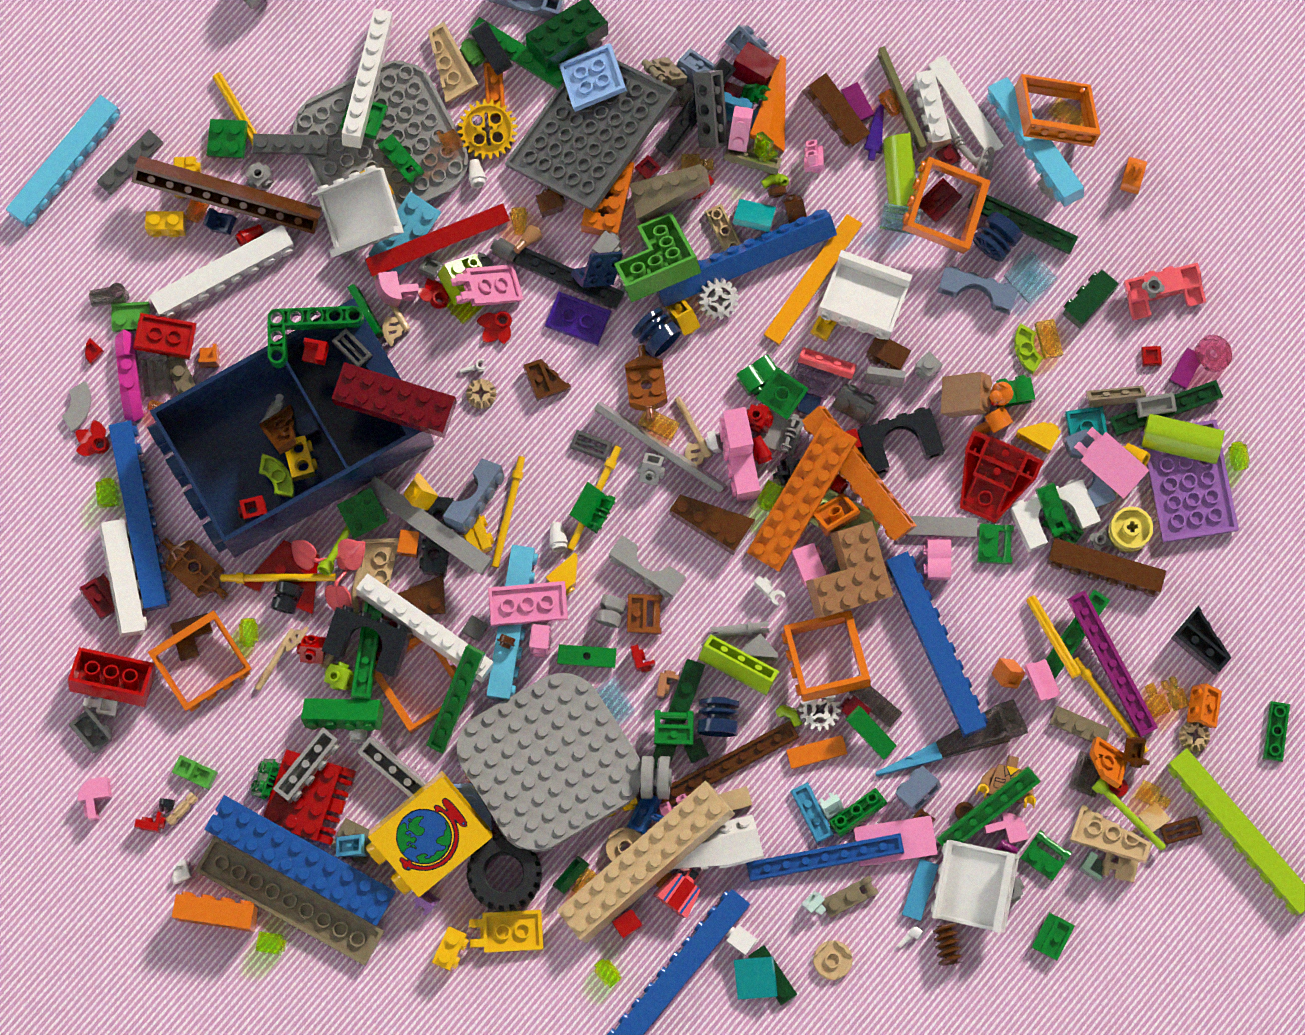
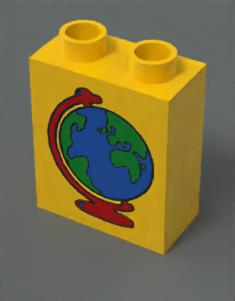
M441 771L369 830L368 838L371 842L365 848L376 863L381 865L387 860L396 870V873L390 878L404 895L412 890L419 898L492 838V830L444 772Z

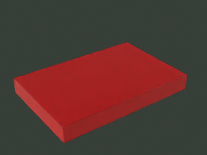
M140 313L133 349L190 360L197 323Z

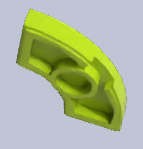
M1020 323L1015 334V353L1021 365L1033 375L1043 357L1038 354L1034 346L1036 332Z
M262 454L259 474L267 476L272 481L275 496L294 498V483L287 468L277 459Z

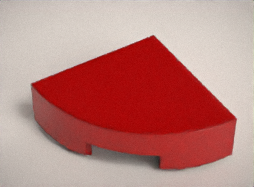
M89 338L85 347V356L89 364L92 365L104 353V350Z

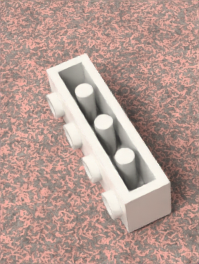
M934 69L918 72L915 74L914 80H912L914 91H917L918 108H921L923 114L921 115V121L923 126H926L927 132H925L927 143H930L931 150L946 147L951 143L952 138Z

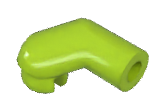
M778 173L777 175L771 174L760 182L764 189H767L771 185L787 186L789 178Z
M784 704L776 709V715L780 718L784 716L790 718L794 728L803 724L795 708Z

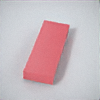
M805 347L802 348L798 359L799 363L851 380L857 367L854 363Z

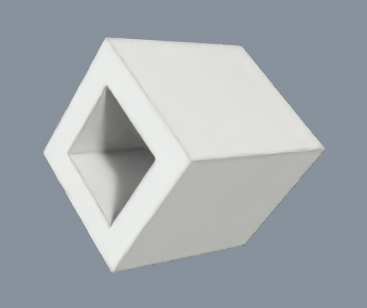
M740 925L736 928L732 926L726 934L728 937L726 942L744 956H746L757 941V938Z

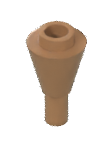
M529 225L520 242L513 250L519 253L525 247L541 240V230L537 226Z

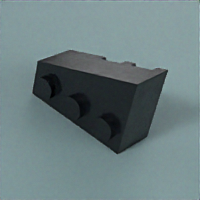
M1199 606L1171 637L1174 642L1215 676L1232 658L1220 638L1213 631L1210 622L1207 621Z

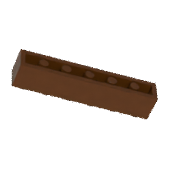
M1056 538L1052 542L1046 563L1050 564V567L1053 569L1061 570L1064 568L1074 575H1080L1081 573L1088 575L1087 578L1099 581L1101 579L1112 586H1117L1118 584L1125 586V589L1129 591H1143V594L1149 597H1155V595L1158 596L1161 593L1167 570Z

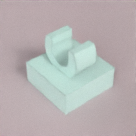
M829 793L830 798L826 801L820 798L821 808L828 820L844 811L842 802L837 794Z
M816 891L801 903L805 910L810 913L815 910L822 915L826 911L825 907L821 904L825 898Z

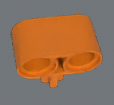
M1129 156L1120 190L1138 195L1147 161Z
M1002 406L984 416L986 421L974 427L973 430L985 434L992 430L995 433L1013 423V420L1006 408Z

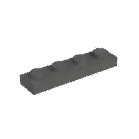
M149 129L97 180V183L107 193L112 195L133 174L134 166L139 156L149 158L164 144L163 141Z
M253 134L252 152L253 154L328 156L329 137L328 135Z

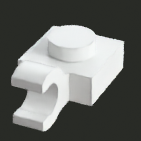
M758 576L754 580L753 585L769 598L775 606L779 605L778 601L775 600L776 596L779 595L783 599L786 598L784 592L773 590V584L766 577L761 578Z
M84 698L83 706L84 708L96 709L98 715L116 717L118 702L98 698V700Z

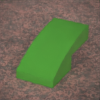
M182 755L179 756L172 770V773L210 790L218 772Z

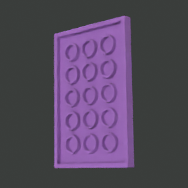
M1216 419L1194 423L1218 429ZM1144 431L1140 432L1141 440L1143 438ZM1222 447L1216 464L1143 448L1144 451L1151 454L1147 468L1149 469L1148 475L1162 543L1237 532L1239 530Z

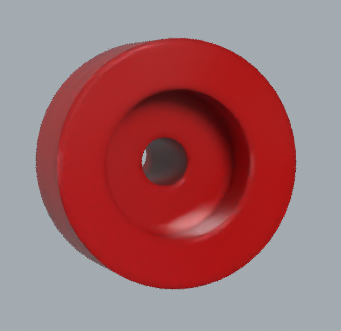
M1124 779L1120 788H1115L1108 784L1109 789L1118 798L1123 797L1128 791V784Z

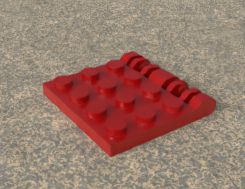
M286 749L273 788L301 755L300 753ZM328 762L323 770H318L315 773L314 781L302 789L301 792L303 794L291 804L272 789L263 817L295 835L331 846L334 838L320 834V832L335 835L336 830L324 827L323 823L324 820L339 823L340 819L326 815L327 811L342 815L346 802L333 798V794L348 798L349 795L346 791L335 789L337 782L345 786H352L353 783L339 776L342 775L354 779L357 771Z

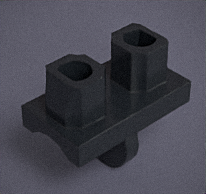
M792 455L785 456L786 458L780 460V465L777 466L778 472L773 474V479H779L780 485L786 486L801 460L792 458Z

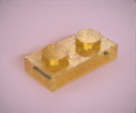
M1057 97L1048 110V114L1061 123L1084 126L1082 112L1062 98Z
M1054 319L1036 322L1034 326L1043 359L1057 358L1064 355Z
M644 411L638 425L672 441L680 427V423L654 411L655 421L652 422L650 417V422H647L646 412Z

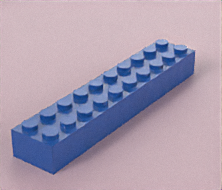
M225 795L222 797L215 809L218 814L217 816L214 814L211 816L204 828L205 831L377 927L396 893L395 890Z

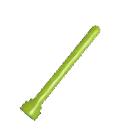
M347 525L328 557L319 563L317 569L320 573L327 576L332 574L334 561L338 555V544L341 540L347 539L350 534Z
M1100 778L1091 787L1096 793L1104 794L1159 850H1165V844L1109 789L1106 781Z

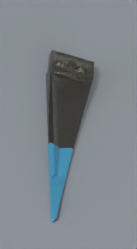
M1014 699L997 704L984 712L988 720L985 730L963 738L958 728L938 741L877 771L875 774L876 776H882L1010 742V739L1027 734L1028 729Z

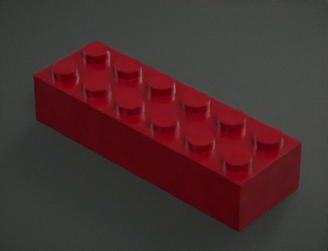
M345 362L332 396V401L335 405L442 438L446 436L457 404L455 396Z

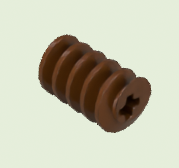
M957 923L936 926L938 928L933 930V934L939 935L934 938V941L940 942L935 948L942 950V952L937 954V957L943 958V960L938 962V965L947 966L963 963L958 961L959 958L963 957L962 954L956 953L961 947L955 946V943L959 942L960 939L953 938L954 935L958 934V931L952 930Z

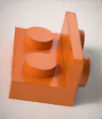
M1207 683L1192 686L1187 722H1199L1209 728H1217L1222 691Z

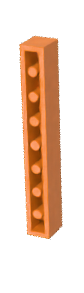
M818 406L802 420L806 432L815 436L824 420L843 430L825 406ZM854 446L839 474L843 479L848 480L851 484V490L862 498L863 506L872 511L874 520L879 525L882 524L887 537L894 541L901 540L917 525L860 451Z

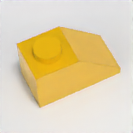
M684 299L665 307L673 322L682 330L684 336L693 333L701 327L693 309Z
M1042 422L1018 429L1015 437L1049 455L1061 430L1051 422Z
M420 473L416 474L403 493L412 506L427 511L438 497V494Z
M573 553L546 576L548 583L565 581L566 596H569L575 590L578 565L577 554Z

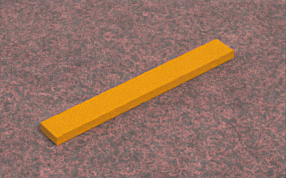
M846 214L836 229L837 235L828 240L764 333L766 338L780 346L837 263L841 250H846L862 227L861 222Z

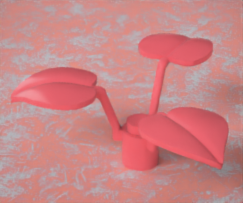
M301 539L292 541L291 548L294 560L302 569L309 570L313 568L314 562L318 563L325 559L315 558L317 551L308 541ZM343 539L338 544L337 565L339 568L344 569V571L334 582V585H328L325 589L326 601L334 611L336 607H343V605L351 607L350 592L342 585L338 586L346 573L350 570H357L361 566L365 554L366 542Z

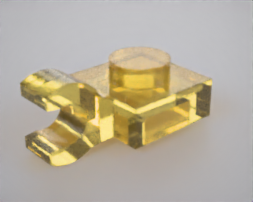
M681 154V169L701 164L707 170H714L713 159H700V154Z
M1175 676L1168 678L1170 685L1167 680L1161 681L1162 688L1169 691L1166 694L1169 704L1174 711L1189 707V701L1183 688L1179 689Z
M1154 682L1144 686L1149 697L1144 702L1153 718L1171 712L1164 694H1157Z
M1146 780L1142 781L1134 797L1150 806H1153L1154 802L1164 808H1167L1171 799L1159 794L1160 787Z

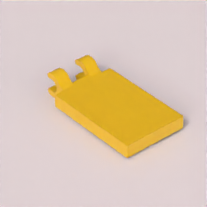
M541 910L482 913V919H469V929L480 928V939H470V948L484 947V953L543 950Z

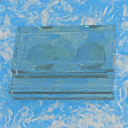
M884 203L880 229L911 234L902 230L904 224L902 223V217L909 207ZM918 209V212H917V215H916V218H915V221H914L915 223H918V224H919V221H920L921 209Z

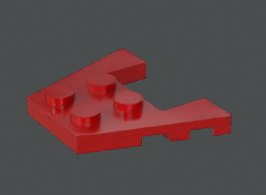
M283 540L253 574H318L317 567L319 562H314L313 568L309 570L302 569L294 560L291 548L292 543ZM316 554L315 558L320 559L319 554ZM317 581L288 582L298 585L304 590L296 608L313 615ZM245 582L244 586L260 593L265 582Z

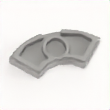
M86 381L69 390L71 405L68 411L62 415L72 433L82 426L90 410L91 393Z

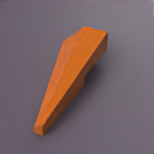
M780 55V62L768 86L771 90L765 93L768 100L762 101L750 132V139L765 143L769 148L784 152L786 58Z

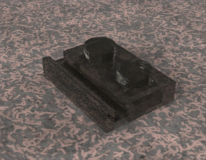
M162 355L141 359L145 397L173 393L169 356Z
M1080 751L1068 788L1096 798L1097 793L1091 787L1100 779V776L1089 753Z

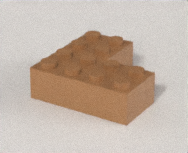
M872 521L830 533L840 571L805 581L816 618L829 616L894 596Z

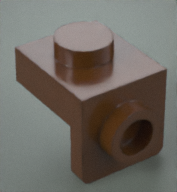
M791 194L782 200L788 224L795 222L800 217H807L804 202L800 195Z
M1126 737L1123 760L1130 763L1131 767L1142 768V765H1150V761L1143 758L1146 739L1142 737Z

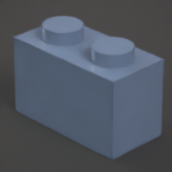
M922 765L911 773L910 778L906 782L898 786L895 794L900 802L916 814L942 786L940 781Z

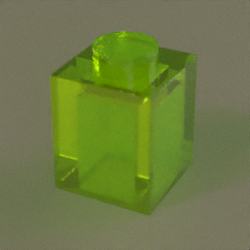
M102 478L100 481L95 482L97 505L100 508L119 506L117 482L112 480V478Z
M768 479L757 498L758 507L766 512L771 511L784 488Z
M259 931L255 951L281 956L282 952L286 950L287 940H284L285 936L281 934Z

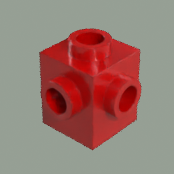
M751 404L750 409L747 410L750 430L768 434L769 428L773 424L774 415L766 405L758 404L757 406Z
M305 635L301 643L297 645V654H300V662L323 664L326 653L321 650L326 637Z

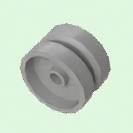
M642 756L641 799H651L654 796V787H657V797L659 799H669L670 787L672 786L670 756H660L657 768H655L653 756Z

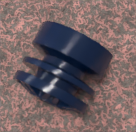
M992 212L984 221L985 227H979L978 232H975L973 242L988 257L995 261L1003 262L1006 255L1011 251L1010 247H1015L1023 237V234L1018 226L1001 213Z
M660 307L646 314L631 332L634 338H638L640 344L648 341L645 350L653 358L660 356L669 349L682 333V330L675 322L666 324L669 316L667 314L663 315L664 312Z
M725 697L699 699V706L705 708L699 709L698 713L707 716V718L698 720L697 734L711 737L738 736V722L731 720L730 717L739 715V711L733 710L739 708V701Z

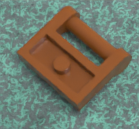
M628 594L627 633L662 634V628L660 627L662 595ZM647 601L653 602L652 627H646Z

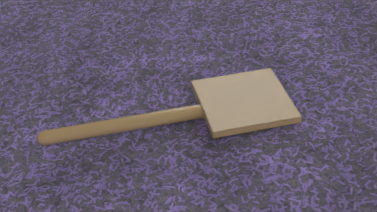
M1157 802L1138 815L1153 833L1171 821L1170 817ZM1136 827L1131 832L1135 834L1139 829Z

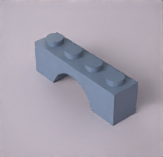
M489 0V2L546 19H551L563 12L565 7L564 0Z
M954 266L945 267L937 293L956 298L965 290L976 289L987 295L991 302L992 310L1010 315L1018 291L1014 285L1009 283L1001 284L989 277H986V279L981 278L974 272L965 273Z
M1087 429L1063 439L1070 458L1082 459L1084 457L1074 448L1078 442H1081L1088 448L1094 441L1087 434ZM1092 472V484L1087 491L1097 509L1114 502L1117 493Z
M483 458L472 472L475 484L478 486L476 492L466 500L453 501L443 515L446 527L467 534L469 529L474 526L477 517L483 513L485 505L489 499L493 498L495 490L504 481L505 476L502 466Z

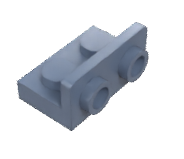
M738 25L724 41L737 54L741 52L747 42L767 53L770 51L766 47L768 44L759 37L758 39L754 35L755 31L748 25Z
M690 48L678 60L676 66L688 77L687 81L694 85L693 73L711 70L715 64Z

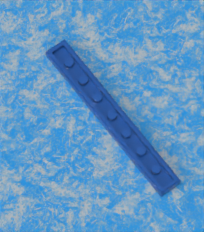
M901 833L755 860L746 864L749 880L754 882L904 853Z

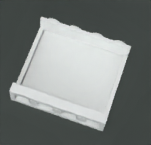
M375 165L367 167L363 173H352L348 179H337L333 181V185L320 186L317 188L318 191L311 193L312 196H318L335 248L330 250L332 258L343 257L404 233L383 168H376Z
M841 250L834 272L819 305L817 315L825 320L838 322L842 326L855 328L861 333L872 334L878 339L889 340L913 275Z
M947 840L942 848L944 858L943 863H940L938 869L940 878L939 882L935 885L936 899L931 906L932 918L988 929L997 933H1005L1020 855Z

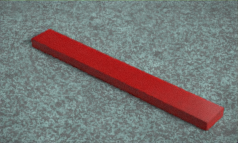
M502 203L364 260L371 277L378 275V273H383L506 223L510 219Z

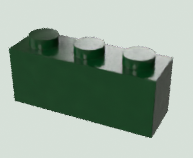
M1103 269L1099 273L1094 272L1088 279L1090 281L1086 287L1082 285L1076 292L1078 296L1074 300L1070 298L1063 306L1065 308L1063 315L1079 329L1112 295L1119 285Z

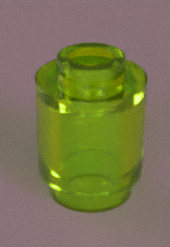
M1242 441L1231 443V446L1228 447V452L1234 471L1248 469L1250 459L1247 444H1243Z
M241 619L238 625L239 643L243 644V647H254L259 642L256 619Z
M602 958L594 965L596 968L594 973L605 986L608 985L611 988L622 979L619 975L620 971L609 958L606 961Z

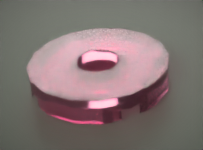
M1207 335L1196 345V359L1207 371L1220 372L1229 366L1232 361L1233 353L1231 346L1221 336ZM1211 349L1216 351L1217 358L1210 354Z

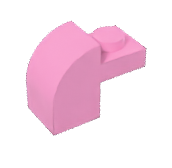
M397 271L378 273L375 279L379 298L387 305L399 307L402 299L404 301L413 300L419 292L418 284L399 285Z
M108 777L91 779L85 782L79 790L78 801L86 803L83 806L85 817L88 816V819L91 821L99 820L97 801L112 798L110 779Z
M1001 813L999 815L1001 822H998V819H994L983 827L985 835L1004 831L1006 840L1011 845L1029 839L1024 822L1020 817L1012 813Z

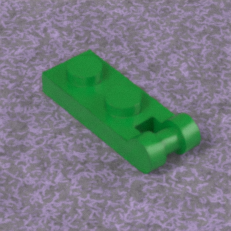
M393 134L378 144V148L409 184H412L416 177H421L425 173ZM412 167L414 170L408 173L407 170Z
M1051 482L1035 489L1052 537L1057 539L1064 533H1072V527L1067 519L1055 483ZM1061 521L1062 526L1057 528L1055 523Z

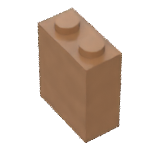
M983 372L942 377L941 414L955 418L990 413L991 376Z

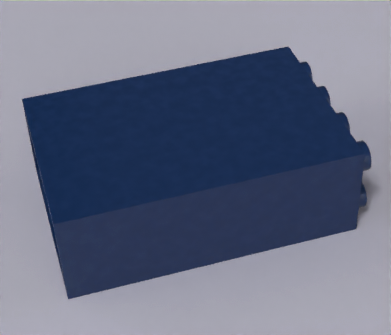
M354 298L340 305L359 307ZM355 313L351 315L350 319L357 320L360 315ZM338 314L333 315V316L331 317V320H332V321H337V320H339L340 315H338ZM321 316L314 319L313 322L319 321ZM365 317L362 326L346 328L373 355L361 368L401 380ZM345 328L295 330L287 334L288 360L284 367L275 368L272 366L268 358V346L150 410L155 423L147 426V429L164 456L173 452L174 455L165 459L181 487L184 488L189 484L192 485V488L183 493L200 521L208 516L211 520L202 526L218 553L228 549L232 556L236 558L371 482L374 476L378 478L435 446L432 435L333 403L332 396L344 362L354 365L332 343V340ZM347 335L343 336L363 357L366 356ZM304 338L328 343L329 349L325 365L302 360L305 348ZM341 340L338 341L357 362L360 361ZM282 354L274 355L273 360H280ZM277 394L284 395L282 409L290 404L293 406L295 420L310 413L319 429L318 432L306 437L307 441L311 440L313 451L310 452L312 459L315 458L317 462L316 476L293 481L295 488L294 498L275 496L272 481L267 476L259 474L262 454L280 461L290 473L285 452L280 455L259 426L266 415L267 409L276 400ZM296 429V437H300V434ZM298 445L295 447L294 452L300 453L304 447ZM303 463L299 466V470L305 471L309 465ZM262 495L268 513L249 522H245L244 518L240 519L237 508L241 507L239 501ZM251 508L249 512L255 513L256 508Z

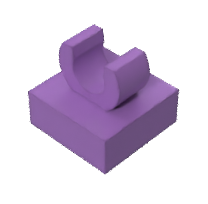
M427 890L419 898H415L414 902L416 904L414 909L417 910L419 906H422L425 909L423 915H426L437 906L440 899Z

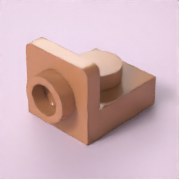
M664 670V673L660 672L656 698L664 699L665 694L669 695L670 683L666 682L667 680L678 682L679 675H675L676 672Z

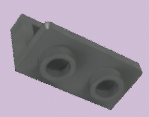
M845 384L831 407L864 425L877 406L878 401L871 394L860 392L857 386Z
M86 707L84 713L69 723V727L94 755L112 741L110 735L112 731L106 724L102 725L98 721L100 717L94 710L90 711Z

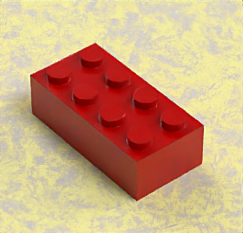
M79 647L68 677L70 692L145 707L156 676L155 664L153 662Z

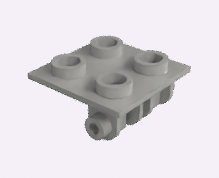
M769 409L774 415L773 424L769 428L768 434L760 433L768 448L794 455L804 424L802 422L803 419H800L799 415L792 414L786 420L775 411Z

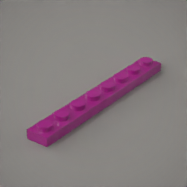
M1083 590L1066 599L1139 737L1157 729V724L1086 591Z

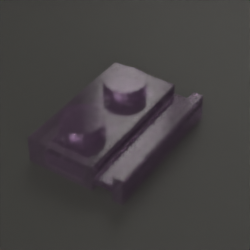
M798 362L793 378L809 388L806 394L826 400L835 374Z

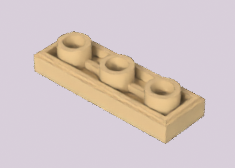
M722 204L704 211L723 251H726L731 246L741 244ZM727 230L728 233L723 234L722 231Z

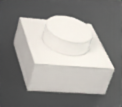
M715 430L707 432L708 438H706L708 449H711L714 453L723 452L719 433Z

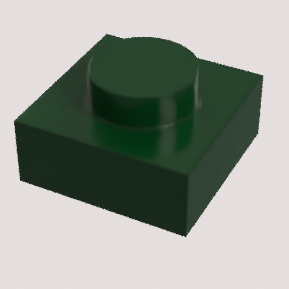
M701 737L693 741V746L683 745L691 764L709 756Z

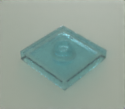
M1033 251L1003 276L1018 289L1017 292L1028 304L1057 280V277Z
M615 678L596 688V691L616 722L635 711Z

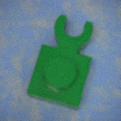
M759 84L744 85L741 97L749 99L753 104H758L759 99L763 101L768 100L764 93L771 89Z

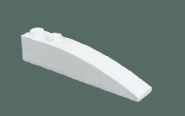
M753 815L729 820L673 869L690 871V868L701 867V870L709 869V866L728 868L763 859L764 854Z

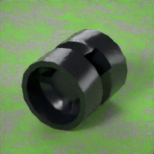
M277 581L275 588L277 596L273 597L270 608L282 613L295 614L297 607L295 599L299 598L301 587L292 583Z

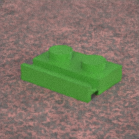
M150 303L111 304L112 331L121 332L123 329L137 331L140 313L150 314Z

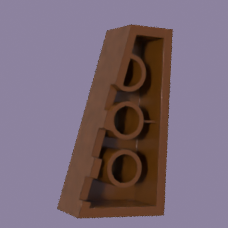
M827 73L802 90V93L826 120L829 127L836 132L840 142L845 147L847 146L850 149L870 134Z
M681 494L670 508V515L733 556L755 524V519Z

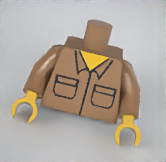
M1008 755L1006 766L998 764L997 767L988 770L982 776L975 795L978 792H982L984 794L983 798H986V796H990L1022 770L1017 768L1019 758ZM1032 788L1015 803L1022 804L1024 802V808L1029 803L1033 805L1034 809L1036 804L1034 789Z

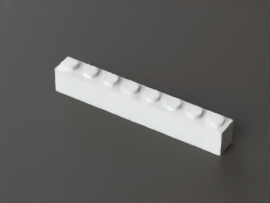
M374 9L342 130V145L361 149L393 25V14L390 11Z
M281 225L149 295L159 316L172 318L176 315V312L189 309L193 303L206 300L210 294L223 291L231 283H238L247 274L252 275L258 272L262 266L273 264L277 258L290 255L293 252L292 250L295 249L294 244L284 226Z
M367 573L356 587V595L397 624L408 627L407 631L413 632L414 636L458 666L468 643ZM484 656L475 678L481 683L493 669L494 662L488 657Z

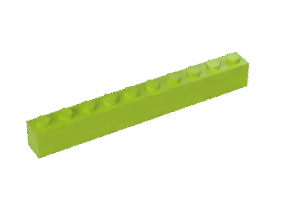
M1186 748L1166 765L1169 768L1167 769L1169 774L1174 779L1178 778L1182 783L1180 784L1182 789L1187 794L1191 793L1195 798L1193 799L1194 803L1200 809L1203 807L1208 813L1206 815L1207 818L1221 828L1219 830L1220 833L1234 843L1232 845L1233 848L1247 858L1245 860L1246 863L1260 873L1259 878L1273 888L1272 893L1279 900L1282 899L1286 903V909L1292 915L1298 916L1305 911L1304 882Z

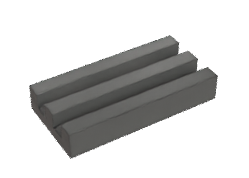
M346 328L332 340V343L355 366L361 367L367 363V360L373 357ZM347 335L366 356L363 357L343 336ZM339 340H341L360 359L359 362H357L348 353V351L338 342Z
M576 430L570 449L606 461L612 447V442ZM578 436L600 443L607 447L605 449L597 445L591 444L589 442L583 441L581 439H578ZM578 443V444L584 445V446H586V447L595 449V450H597V451L603 452L604 455L599 454V453H596V452L591 451V450H588V449H586V448L580 447V446L575 445V444Z

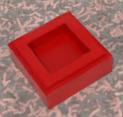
M1161 346L1141 347L1142 367L1162 365Z

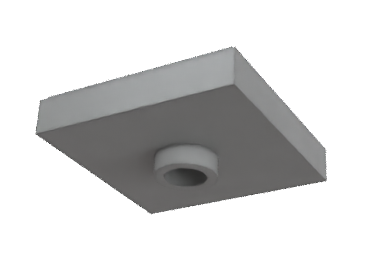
M869 366L865 376V383L902 388L906 372Z

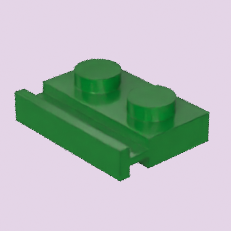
M1049 912L1031 948L1057 961L1075 925Z

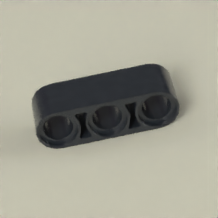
M486 21L470 30L497 76L513 67Z

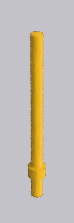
M615 445L610 457L604 463L605 468L596 485V488L600 491L603 490L611 471L617 465L616 460L622 450L619 446ZM580 522L567 546V549L574 551L585 528Z
M518 456L515 470L512 471L511 475L512 483L491 565L495 568H499L519 483L524 475L522 471L525 457Z
M236 572V574H221L220 580L221 582H236V584L277 581H336V574L327 576L324 574H245L244 572Z
M1079 657L1075 658L1074 661L1081 671L1080 676L1093 688L1129 737H1139L1092 676L1093 672L1090 668L1087 669ZM1145 746L1144 754H1145L1147 751H1149L1146 746Z

